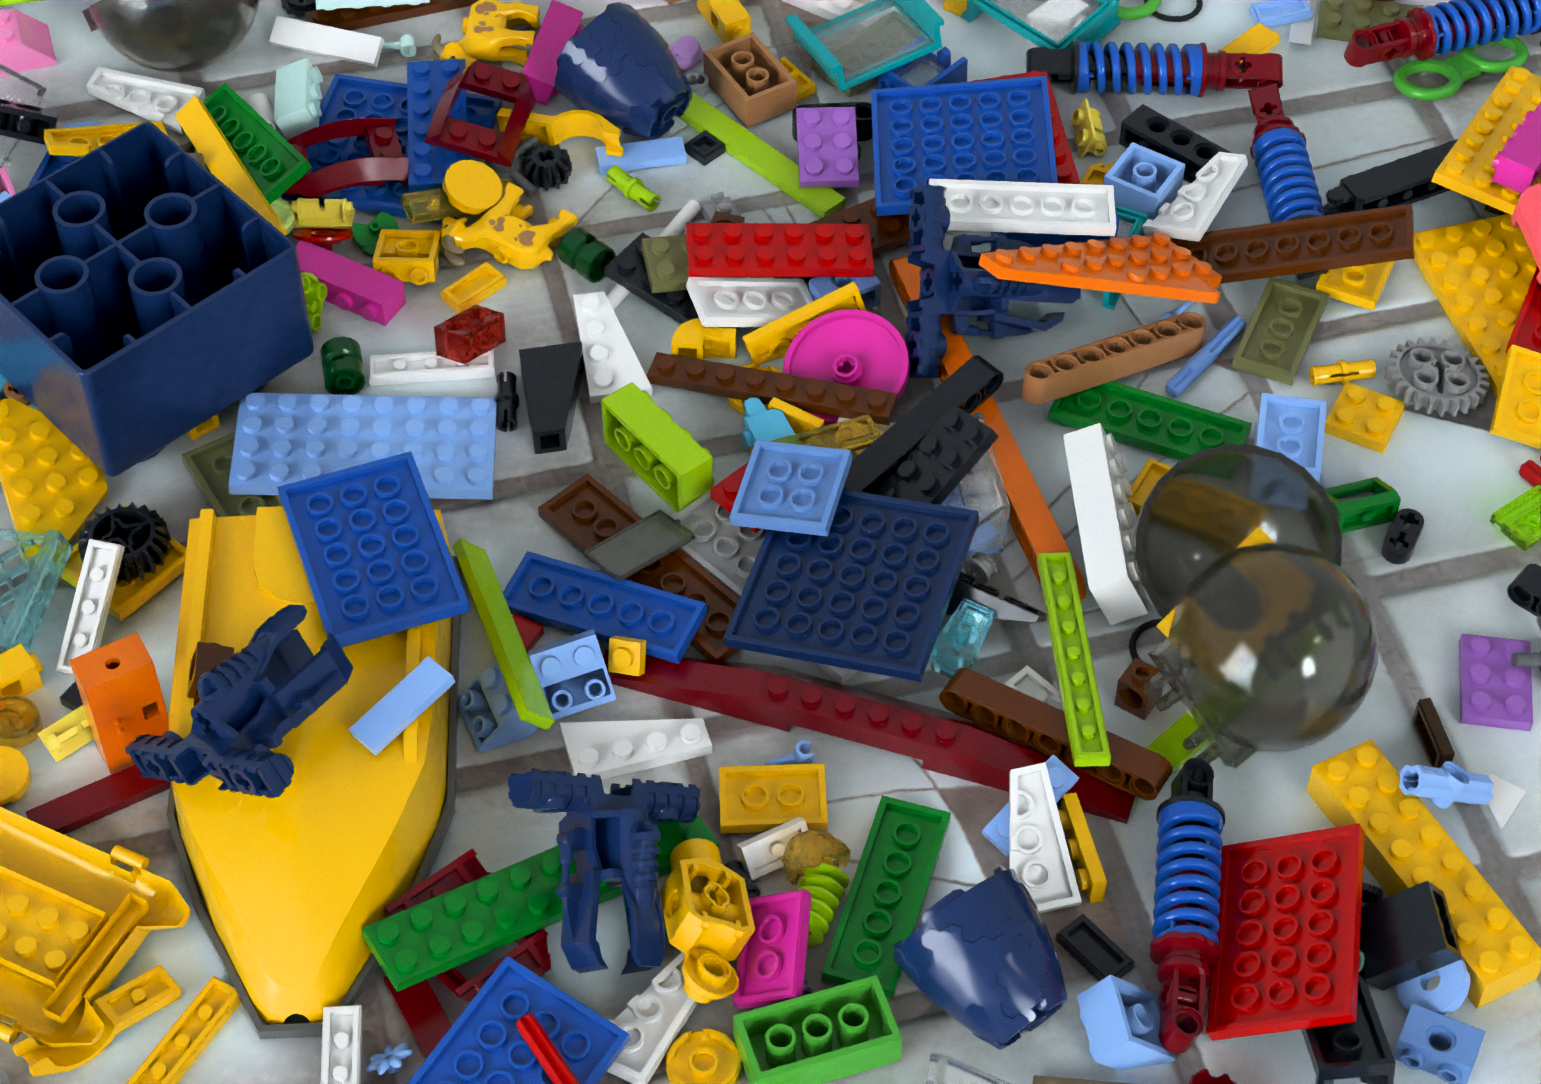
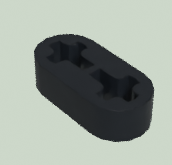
M1406 508L1399 510L1395 514L1382 547V555L1388 562L1404 564L1411 558L1424 525V518L1418 511ZM1406 523L1411 524L1408 531L1403 529ZM1397 542L1403 543L1400 550L1394 549Z

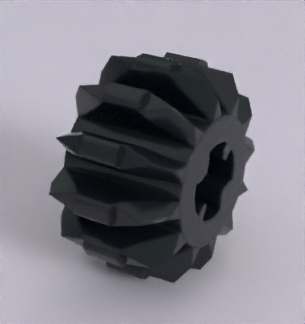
M548 143L545 146L535 144L534 149L526 150V155L522 158L521 166L524 177L535 185L537 189L541 187L545 188L546 191L551 187L559 189L560 184L568 183L572 171V162H570L567 150L560 149L559 144L549 146Z

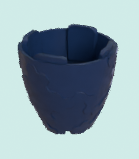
M616 2L608 4L603 13L590 22L577 36L574 35L567 41L557 59L558 70L555 78V88L558 93L581 110H588L601 115L618 129L629 135L645 137L651 140L658 139L674 126L675 121L672 118L675 115L681 117L692 99L693 93L689 81L671 53L668 43L643 16L626 3Z
M998 866L994 870L995 875L980 882L966 892L962 889L952 891L926 910L922 917L923 924L904 941L899 940L893 944L895 949L893 957L909 979L934 1005L943 1009L973 1032L979 1039L1002 1050L1020 1039L1021 1034L1032 1031L1061 1009L1068 998L1058 955L1047 926L1044 925L1040 918L1035 902L1014 869L1006 870L1003 866Z

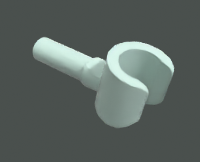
M406 34L401 37L400 41L384 42L382 49H400V53L404 57L408 58L416 55V46L411 35Z

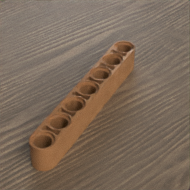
M1186 312L1031 362L1025 367L1021 397L1027 403L1040 405L1194 354L1201 349L1206 319L1198 313Z

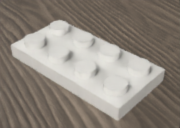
M689 277L686 284L703 327H763L813 302L804 279Z

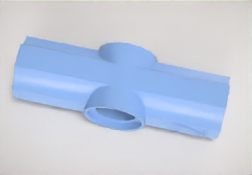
M1445 761L1440 768L1406 765L1399 773V787L1405 795L1428 798L1429 801L1439 808L1448 809L1453 802L1487 805L1493 798L1492 788L1494 783L1488 775L1466 772L1459 765L1451 761Z

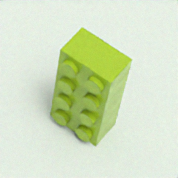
M631 382L601 399L604 443L676 513L713 487L712 464L714 460L710 451L706 447H701L693 440L686 428H681L675 423L667 410L658 407L648 392L645 390L641 391Z

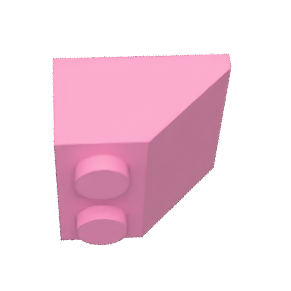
M16 9L0 10V76L57 65L47 24Z

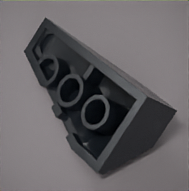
M960 572L945 614L960 616L964 604H967L992 615V619L1041 622L1047 618L1046 613L1016 598L1005 596L1004 599L999 598L1000 592L998 589L989 585L974 583L975 578L964 572Z

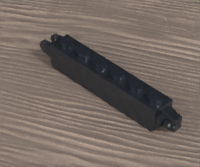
M1457 140L1449 141L1434 148L1426 149L1342 178L1338 187L1330 189L1326 193L1327 202L1329 203L1324 206L1325 216L1412 204L1450 191V189L1431 181L1434 172Z

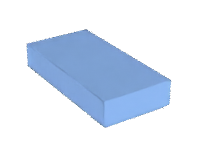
M1269 0L1250 4L1249 9L1255 24L1261 23L1268 28L1311 20L1313 15L1307 0Z

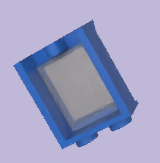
M921 35L894 55L926 42V39ZM943 47L937 52V56L931 52L879 75L878 87L883 89L967 82L968 59L962 57L951 65V52L947 47Z

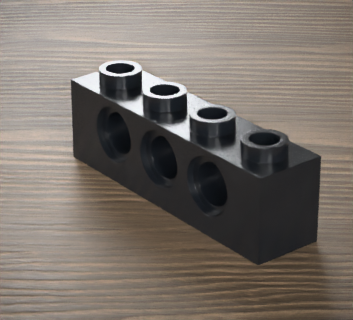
M0 99V135L46 145L44 129H56L59 112Z
M1144 104L1139 106L1121 123L1119 144L1128 148L1134 142L1184 163L1183 180L1189 183H1193L1196 180L1195 174L1218 152L1231 153Z

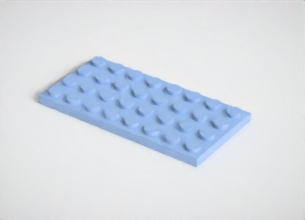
M250 393L240 399L228 484L229 494L279 495L277 488L279 486L411 451L429 498L493 500L497 402H494V398Z

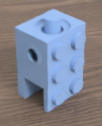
M1269 393L1261 394L1258 423L1255 425L1248 497L1260 501L1314 507L1322 468L1327 401Z

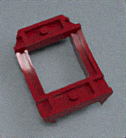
M477 60L454 75L448 82L436 108L425 143L511 168L527 121L536 106V100L528 77L522 73ZM462 89L514 103L515 105L505 131L500 132L450 117Z
M397 118L346 119L313 128L291 138L288 142L308 162L307 147L332 139L353 136L365 137L370 157L339 162L312 172L310 169L284 193L294 197L298 193L309 197V199H317L325 194L345 188L384 185L385 180L400 181L401 185H408V157H403L395 125Z
M472 848L385 906L383 910L388 917L489 875L491 872L487 873L476 858L477 853ZM543 928L514 941L518 945L516 948L470 980H467L455 967L436 975V977L458 998L468 1002L473 1000L506 956H509L542 977L551 969L550 953L548 954L547 946L548 933Z

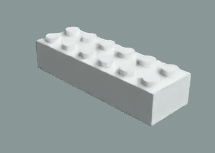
M1101 423L1064 434L1063 438L1089 589L1110 625L1149 614L1147 600L1151 599V593L1146 580L1142 578V574L1146 573V566L1142 555L1138 554L1137 548L1142 545L1139 533L1136 528H1133L1132 522L1137 521V517L1132 503H1128V497L1132 496V491L1128 479L1124 478L1123 472L1127 471L1125 458L1122 453H1116L1117 446L1111 433H1105Z

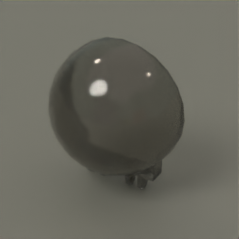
M100 0L82 12L91 32L98 29L104 39L117 52L130 61L151 70L183 73L211 66L234 51L250 31L260 0Z
M1227 444L1204 449L1176 463L1155 483L1142 504L1134 530L1133 552L1139 584L1152 608L1162 618L1167 616L1188 595L1221 627L1232 631H1245L1254 628L1261 613L1259 594L1253 584L1226 557L1259 526L1318 585L1309 594L1314 600L1300 613L1294 609L1286 617L1290 621L1286 628L1276 637L1270 633L1263 640L1267 646L1253 660L1246 656L1239 663L1244 668L1241 672H1244L1257 662L1268 678L1274 683L1280 678L1278 671L1271 665L1266 655L1275 650L1282 663L1290 670L1294 669L1297 663L1283 643L1308 625L1314 623L1329 643L1336 639L1333 629L1322 617L1325 613L1331 610L1342 627L1347 630L1353 627L1351 619L1339 604L1355 593L1356 590L1341 571L1342 535L1336 511L1325 490L1304 467L1282 453L1256 445Z
M1254 543L1232 549L1208 563L1188 585L1177 604L1168 638L1148 653L1160 672L1147 681L1143 687L1146 693L1150 694L1158 691L1166 683L1170 685L1172 689L1155 703L1156 707L1161 712L1166 711L1178 701L1182 702L1199 727L1184 739L1183 746L1186 750H1191L1207 739L1211 745L1196 758H1200L1209 764L1220 757L1225 766L1237 768L1257 751L1288 752L1317 744L1347 723L1359 710L1371 689L1378 665L1379 638L1374 615L1362 590L1344 569L1316 551L1289 543Z

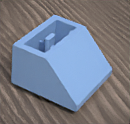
M594 629L528 650L533 669L554 720L616 700Z
M496 657L458 696V706L479 752H486L528 738L539 728L520 720Z

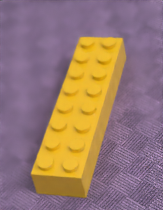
M1371 739L1312 766L1306 791L1334 827L1360 823L1365 831L1363 864L1388 896L1425 881H1429L1444 892L1461 955L1467 971L1470 973L1471 983L1467 997L1476 1009L1538 978L1541 970V948L1422 801L1416 796H1408L1402 792L1399 787L1400 774Z

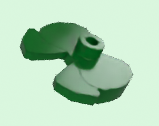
M380 212L369 225L354 224L352 238L356 246L363 250L364 254L374 256L381 229H399L395 218L389 213Z

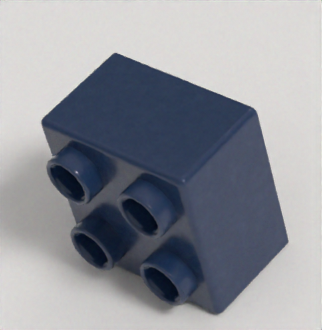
M143 122L0 202V374L110 477L118 476L134 465L155 457L166 445L246 395L259 392L270 380L313 353L314 345L296 245L150 122Z

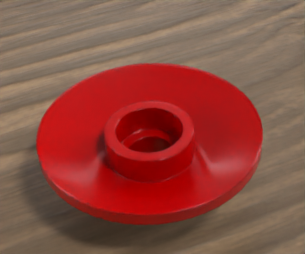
M305 228L293 231L292 237L332 251V245L352 238L353 232L349 229Z

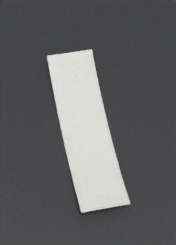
M1307 1L1313 11L1312 19L1291 23L1288 42L1311 45L1318 2Z

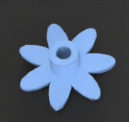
M406 1042L399 1044L395 1048L387 1045L384 1048V1054L377 1053L371 1055V1063L367 1066L366 1071L371 1072L377 1069L379 1075L385 1071L389 1074L395 1073L401 1069V1059L411 1056L413 1051L407 1049L409 1045Z

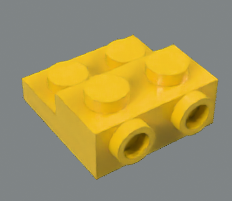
M381 229L372 260L373 269L403 282H412L416 285L435 282L439 269L438 255L442 243L441 230Z

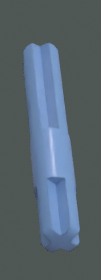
M1238 315L1232 316L1167 382L1166 392L1171 394L1172 397H1179L1244 331L1246 321Z

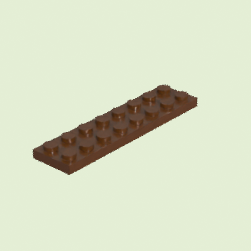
M1412 204L1210 231L1205 232L1200 242L1171 238L1170 241L1177 246L1190 250L1191 255L1198 260L1209 263L1212 269L1222 276L1220 284L1413 259L1415 258L1414 213Z
M588 473L538 507L539 516L586 556L647 523ZM679 548L624 578L625 580L706 603L708 612L690 644L708 660L724 662L741 650L726 647L723 640L739 598Z

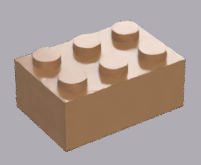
M753 32L703 51L704 73L709 77L710 86L747 128L797 107V81Z

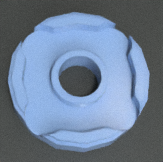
M1462 959L1396 985L1397 995L1404 1008L1408 1011L1413 1003L1444 1015L1449 1011L1453 1013L1461 1006L1468 995L1471 979L1470 973L1467 971L1465 962ZM1435 976H1440L1439 985L1434 990L1427 991L1429 980Z

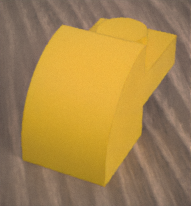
M699 318L686 321L673 334L671 343L672 355L704 360L705 357L736 359V328L703 327Z

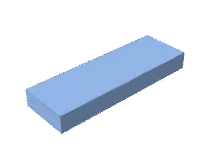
M682 136L620 144L624 148L622 157L607 155L606 146L595 147L600 175L607 174L608 170L614 165H618L624 171L687 163Z
M428 656L349 728L351 735L376 756L455 683L454 677Z

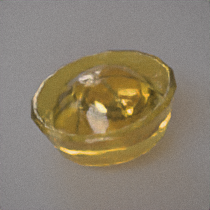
M17 694L0 696V746L23 747L35 741L39 737L37 733L43 729V722L39 710L33 701Z

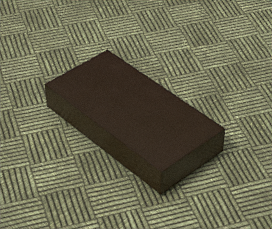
M1431 698L1419 699L1412 722L1431 766L1440 768L1445 761L1452 762L1455 753Z

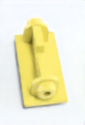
M1085 98L1079 108L1073 111L1071 117V124L1075 133V143L1081 159H1083L1087 152L1101 156L1108 147L1105 135L1101 133L1103 127L1100 112L1095 108H1090L1088 99Z
M298 198L297 201L292 200L291 210L294 213L293 228L352 229L355 208H353V202L347 201V198L325 199L324 206H320L319 199Z
M83 705L37 733L56 763L94 740Z

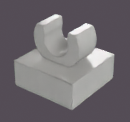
M723 191L711 195L712 202L702 205V215L708 223H711L715 211L741 216L730 197L724 198Z

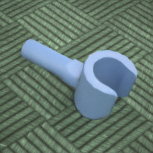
M807 740L799 741L795 746L794 753L764 761L765 765L812 764L815 753L807 754L812 744Z

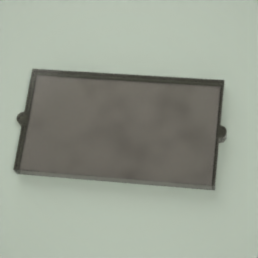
M659 509L584 551V557L597 565L599 571H605L620 582L693 541L695 533L683 526L679 519L675 520Z

